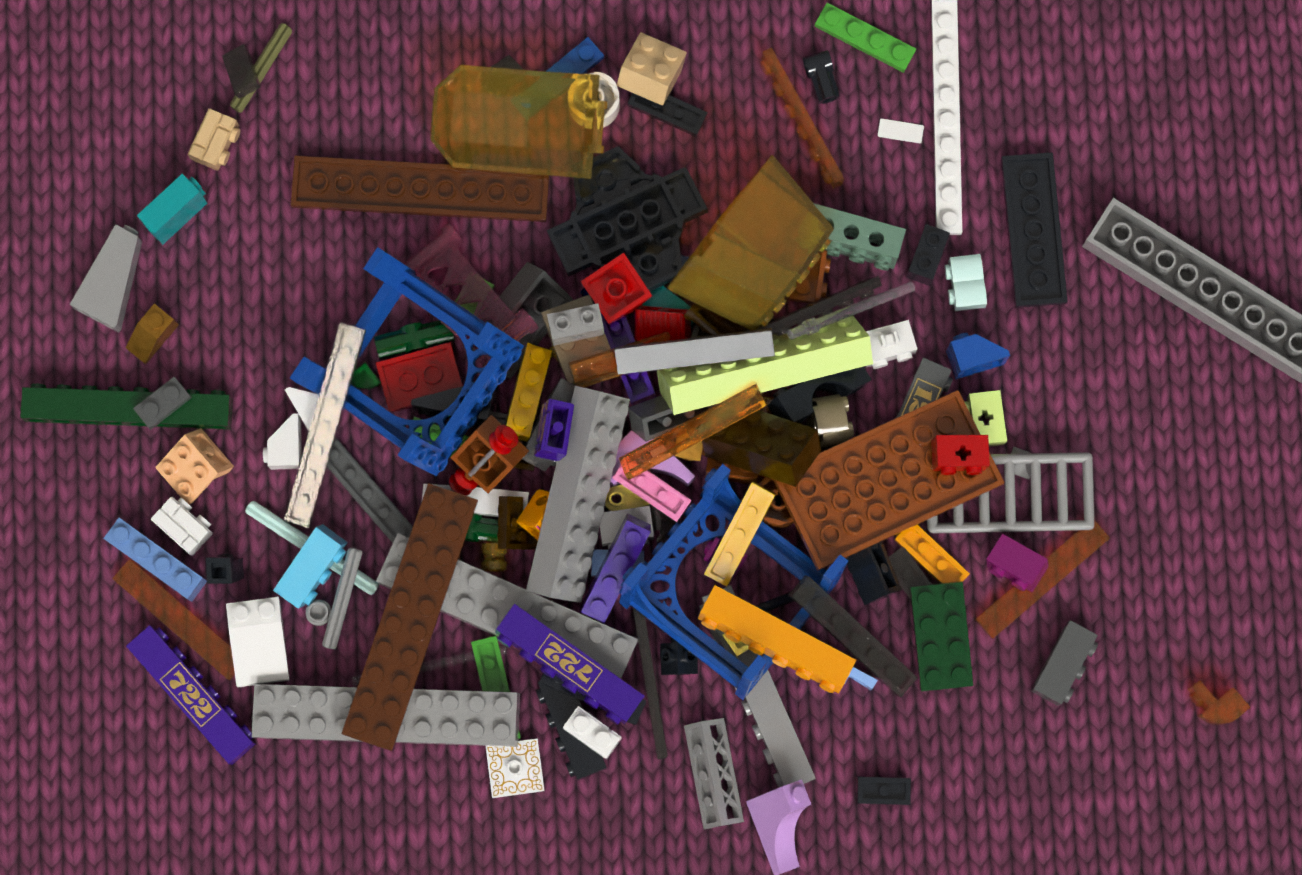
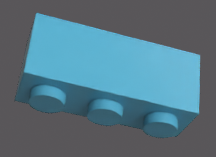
M325 525L317 526L273 591L298 609L305 605L309 606L318 595L315 590L319 584L324 585L331 576L330 568L334 562L338 564L346 554L344 547L348 542Z

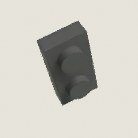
M174 376L133 409L146 426L152 430L189 401L191 396Z

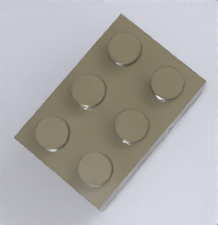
M590 295L541 312L552 346L553 342L547 314L593 305ZM605 332L601 336L553 346L565 380L576 386H581L618 372L617 364Z

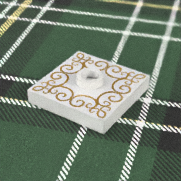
M538 738L518 741V747L486 746L492 798L545 791Z

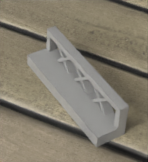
M724 718L684 725L703 828L710 829L744 822ZM716 725L718 737L716 740L711 734L710 726ZM717 752L722 755L723 763L721 766L716 760ZM722 778L727 781L728 789L726 792L721 786ZM727 804L732 807L734 816L732 819L727 817Z

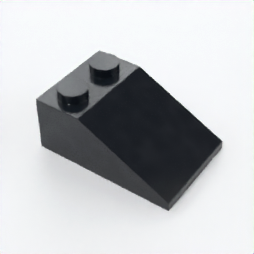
M463 386L412 399L411 406L415 413L432 417L436 416L455 401ZM495 391L492 393L491 401L478 414L474 425L480 426L492 415L497 400Z

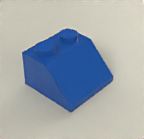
M968 333L954 336L953 341L950 342L946 350L955 380L1002 366L1010 357L1009 350L977 334L969 336Z

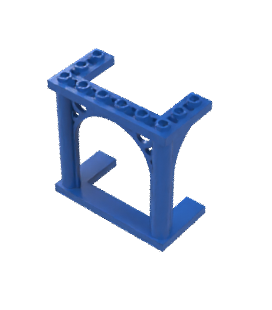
M377 247L363 269L383 281V285L327 368L304 356L290 376V379L319 395L325 396L328 400L332 399L401 449L398 456L403 460L437 476L447 466L448 459L453 451L460 447L467 430L476 423L477 416L482 408L491 401L492 393L505 380L511 365L520 358L524 345L489 322L485 323L416 276L417 272ZM402 294L451 327L461 338L467 353V376L460 394L443 412L423 420H407L395 416L345 380ZM473 345H475L479 349L473 351ZM489 355L491 359L485 367L478 368L475 366V361L479 356ZM479 373L480 375L474 383L473 379ZM448 416H452L448 423L445 425L444 422ZM437 423L440 426L441 433L435 441H432L429 434L430 427ZM420 426L423 427V429H422V437H423V438L419 437V436L421 435V433L415 432V430H416L418 427H420Z
M722 464L718 470L713 468L704 479L706 482L702 487L704 490L700 494L702 499L697 505L692 503L684 514L686 516L685 520L681 524L677 522L668 533L670 538L665 544L660 542L652 552L654 557L650 562H640L636 568L631 566L622 577L624 581L619 591L621 594L619 603L626 609L632 606L737 688L735 695L744 700L773 664V658L765 654L762 657L758 655L749 667L746 666L685 616L678 603L675 591L676 574L684 557L697 545L716 537H724L727 531L724 529L725 519L729 521L728 525H730L742 502L729 484L728 478L731 470ZM708 515L717 517L719 521L717 531L712 532L706 527L705 519ZM762 521L751 544L759 548L814 591L813 595L789 623L800 630L837 585L848 560L839 555L827 571L824 568L817 571L811 558ZM700 523L703 534L700 537H695L693 532H697L698 524ZM683 548L685 552L680 554L677 549ZM665 566L671 568L669 575L657 574L658 572H664L666 570ZM663 580L669 584V589L665 592L657 593L651 590L650 585L654 581ZM669 597L672 603L670 606H667L665 601L661 603L658 600H664Z

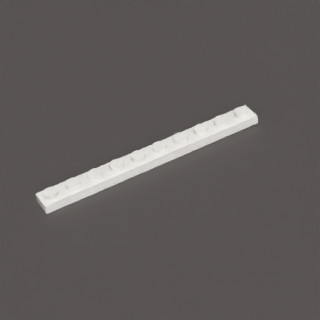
M931 0L936 228L950 232L949 235H961L962 195L957 0Z

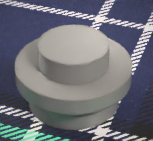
M314 600L307 606L306 618L311 624L322 626L328 623L331 607L326 601Z

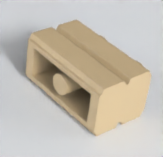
M208 108L188 152L189 158L219 171L220 166H225L230 156L228 149L231 142L236 143L241 130L238 128L237 120Z

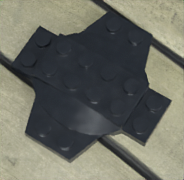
M619 146L572 167L577 206L572 211L570 220L546 230L568 277L589 267H592L593 270L600 269L622 253L626 255L650 292L683 277L679 239L686 227L685 223L708 213V208L686 167L664 177L653 174V176L647 175Z

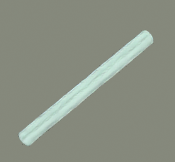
M251 501L246 507L245 512L300 549L309 538L255 501ZM342 559L338 564L334 562L330 569L341 576L345 560ZM357 570L354 585L369 595H373L378 589L379 584L360 570Z

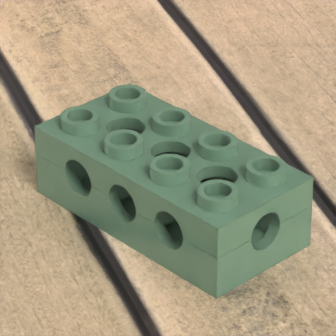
M806 201L795 242L800 243V246L805 249L814 250L816 247L827 250V254L830 256L839 257L841 254L848 256L852 262L863 264L866 261L873 263L877 269L888 271L889 268H895L906 229ZM821 229L828 230L829 232H822ZM845 236H850V237H852V238H854V239H853V240H850V239H847ZM870 243H875L878 247L872 246Z

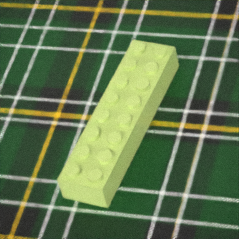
M841 316L837 320L817 322L810 327L802 329L793 328L786 333L772 334L775 356L657 370L660 393L672 413L676 415L873 364L870 336L854 316Z

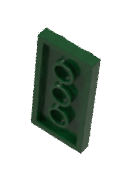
M963 582L911 586L910 595L920 691L973 686Z

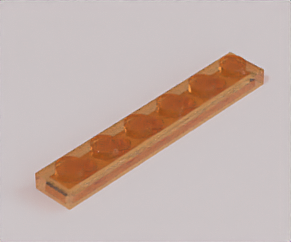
M772 47L763 51L760 65L764 73L771 75L774 81L772 86L778 97L782 96L786 102V105H784L786 113L790 119L795 118L798 124L796 129L800 138L803 141L807 140L811 148L808 151L815 163L817 161L820 163L823 169L820 172L827 185L831 183L833 189L838 188L844 182L841 171Z

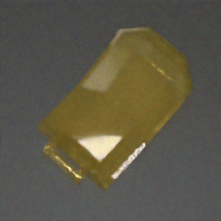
M459 65L434 88L430 140L453 168L591 179L593 153L604 154L602 136L604 111L607 109L608 102L598 101L600 75Z

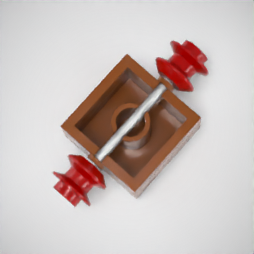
M490 415L450 457L460 467L449 478L450 488L453 492L468 496L479 485L489 494L529 450L518 441V436L512 428L502 425L496 418Z

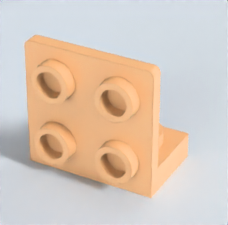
M200 428L185 434L159 462L156 469L177 494L190 505L214 479L229 473L234 466Z

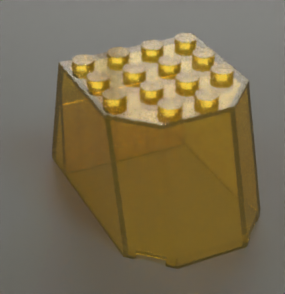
M771 155L724 210L668 285V289L751 331L756 330L760 324L765 327L774 316L773 311L778 313L786 303L784 297H789L797 287L796 282L801 284L808 276L810 271L807 267L812 268L821 257L818 251L822 253L832 240L828 237L834 228L779 161Z

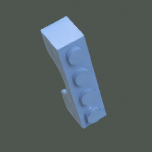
M121 518L117 519L103 538L191 602L207 582L203 577Z

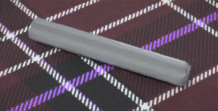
M351 547L347 550L322 645L329 649L337 647L362 556V551Z

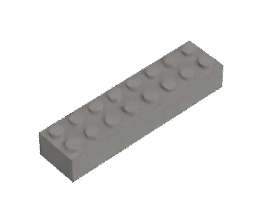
M575 386L571 401L574 404L567 454L556 463L526 591L549 598L581 603L586 590L587 576L592 565L593 551L598 540L599 526L604 515L605 501L610 490L611 476L616 464L617 451L622 439V431L628 414L630 399Z

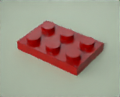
M450 342L376 362L388 410L391 413L411 408L412 399L463 386Z

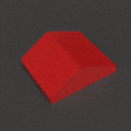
M624 253L580 281L594 303L599 304L600 312L609 325L632 313L652 297V294Z

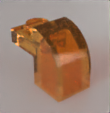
M1201 681L1195 682L1188 688L1191 693L1189 695L1190 699L1199 708L1201 706L1204 708L1197 716L1202 721L1211 725L1230 723L1251 708L1234 687L1227 689L1217 699Z

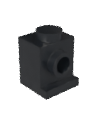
M219 554L217 557H206L207 584H232L244 579L243 558H235L233 554Z

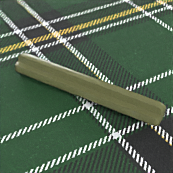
M279 24L232 99L230 106L233 110L241 113L245 109L290 37L292 29L288 25Z

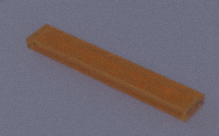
M756 383L620 457L619 460L627 479L634 478L767 406L759 386Z
M1094 520V528L1092 530H1079L1047 557L1049 567L1033 592L1027 589L1021 591L1013 586L975 619L976 622L993 639L1109 540L1110 537Z
M129 559L112 579L230 681L235 676L231 646Z

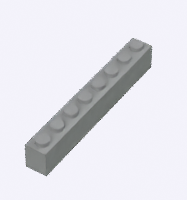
M731 585L723 588L727 592L735 595ZM709 595L702 597L703 604L699 606L700 610H702ZM710 629L713 640L717 643L720 642L723 648L735 656L722 636L724 632L718 629ZM747 650L736 658L749 667L758 654ZM767 670L745 697V700L741 702L746 715L752 714L756 723L752 726L757 740L763 739L766 749L762 751L768 765L773 763L777 773L773 774L778 788L801 779L803 784L815 780V775L771 675Z

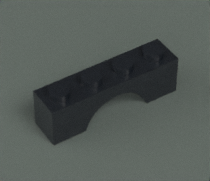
M864 367L793 384V388L789 390L784 387L773 394L774 399L767 406L773 415L801 423L814 412L812 396L815 391H828L833 394H839L841 397H848L861 390L872 379Z

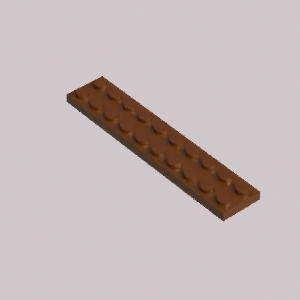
M294 156L291 207L546 222L550 172L549 170Z
M428 483L341 733L342 735L393 751L476 510L477 499Z

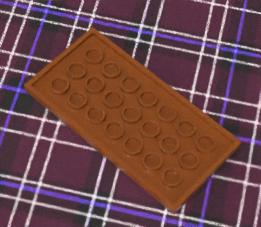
M959 390L819 453L796 487L773 479L817 571L832 565L839 555L847 558L1005 483L990 452V466L985 471H982V474L967 475L966 471H956L954 475H941L940 471H933L931 440L936 435H981ZM960 451L956 453V456H960L961 460L965 458V456L960 454Z

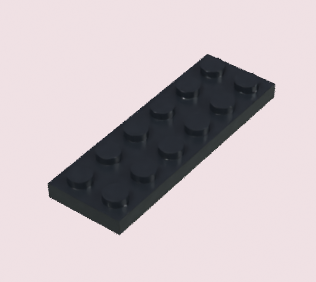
M1053 152L1002 156L1001 165L1015 308L1067 304Z

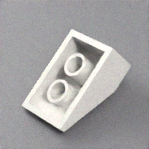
M279 597L227 603L228 628L236 686L245 687L254 684L289 681Z

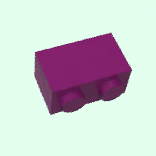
M1004 534L1001 535L986 559L990 573L998 578L1003 576L1012 581L1011 584L1021 591L1027 589L1033 592L1049 567L1047 558Z

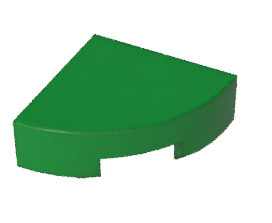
M364 363L345 378L351 385L360 389H373L381 385V382L367 363Z

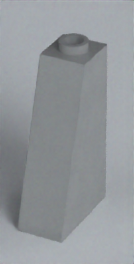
M115 224L70 305L76 311L119 333L122 329L142 241L137 236L138 232L127 225H124L122 228Z

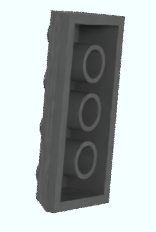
M529 262L523 266L481 319L485 323L489 322L524 345L520 358L507 371L506 377L509 379L520 368L527 343L537 346L547 333L541 312L573 301L544 270ZM473 345L472 349L475 351L479 348ZM489 355L480 356L486 362H489L491 359Z

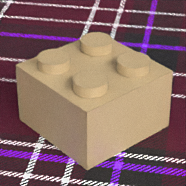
M640 32L621 67L617 86L663 106L682 71L687 52Z

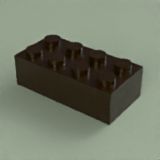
M732 401L724 403L701 434L705 457L794 487L797 486L821 452L817 429Z

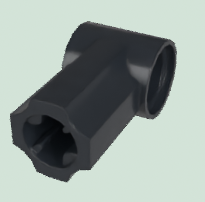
M828 50L803 57L805 72L808 79L811 78L818 104H826L839 99V92L832 73L834 72L833 64Z

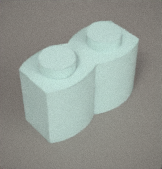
M981 254L950 257L949 264L944 266L946 280H951L952 289L948 290L949 305H954L955 311L986 308L987 297Z

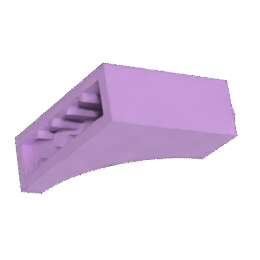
M631 430L619 443L616 464L613 468L610 484L612 486L620 484L612 479V477L626 457H629L651 473L671 476L687 487L695 480V476L656 438L645 442Z
M802 779L746 801L774 875L800 867L795 850V827L802 811L811 805Z

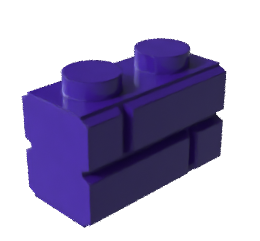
M548 399L542 405L536 439L538 443L535 446L534 456L554 461H560L566 456L574 404Z

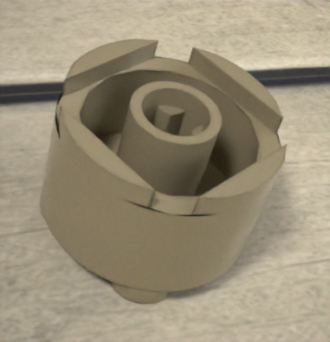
M839 394L812 398L814 412L806 418L807 426L818 430L821 449L832 448L848 441L849 437H854L853 424L847 420L846 412L849 411V404L846 396L841 397Z

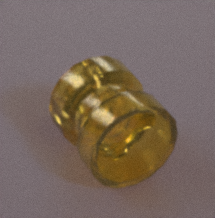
M483 543L481 552L484 554V560L481 562V570L488 572L507 571V562L504 560L507 549H498V543Z

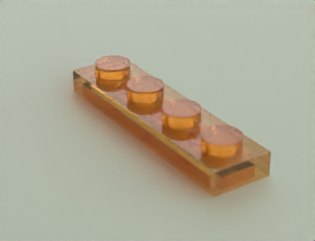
M666 331L623 346L669 341L671 338L670 334ZM615 348L569 362L574 385L584 388L624 375H618Z

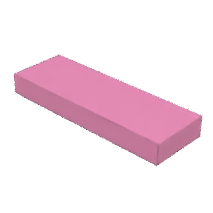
M629 457L625 458L612 479L675 522L679 520L692 501Z

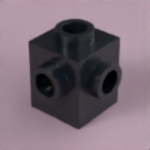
M671 638V643L660 644L661 675L698 674V658L673 638Z

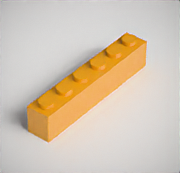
M714 585L698 616V619L702 621L701 624L711 630L718 629L724 632L725 637L733 642H743L749 646V650L758 655L765 654L773 658L772 662L783 668L790 667L796 671V675L805 680L812 679L820 683L819 686L829 693L835 691L839 694L856 662V659Z

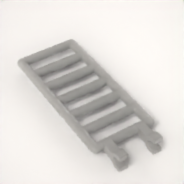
M1089 452L991 454L996 465L1004 464L1006 522H990L989 492L979 496V522H964L963 504L953 508V523H938V515L926 520L930 533L1092 530L1094 528L1092 454ZM1056 463L1057 521H1042L1041 464ZM1067 463H1082L1084 520H1068ZM1015 464H1030L1032 521H1016Z

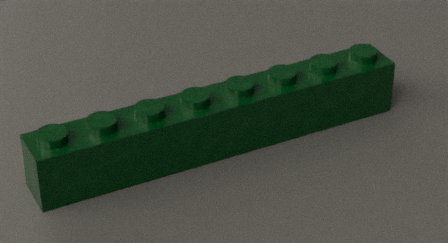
M30 384V388L22 387L20 418L25 422L147 427L133 408L154 392H149L148 388L136 387L133 391H123L122 387L110 386L108 390H98V387L89 385L82 386V389H72V386L63 384L56 385V388H46L44 384ZM187 389L186 391L191 396V399L155 426L231 430L233 399L230 395H226V391L212 390L211 394H201L200 390Z

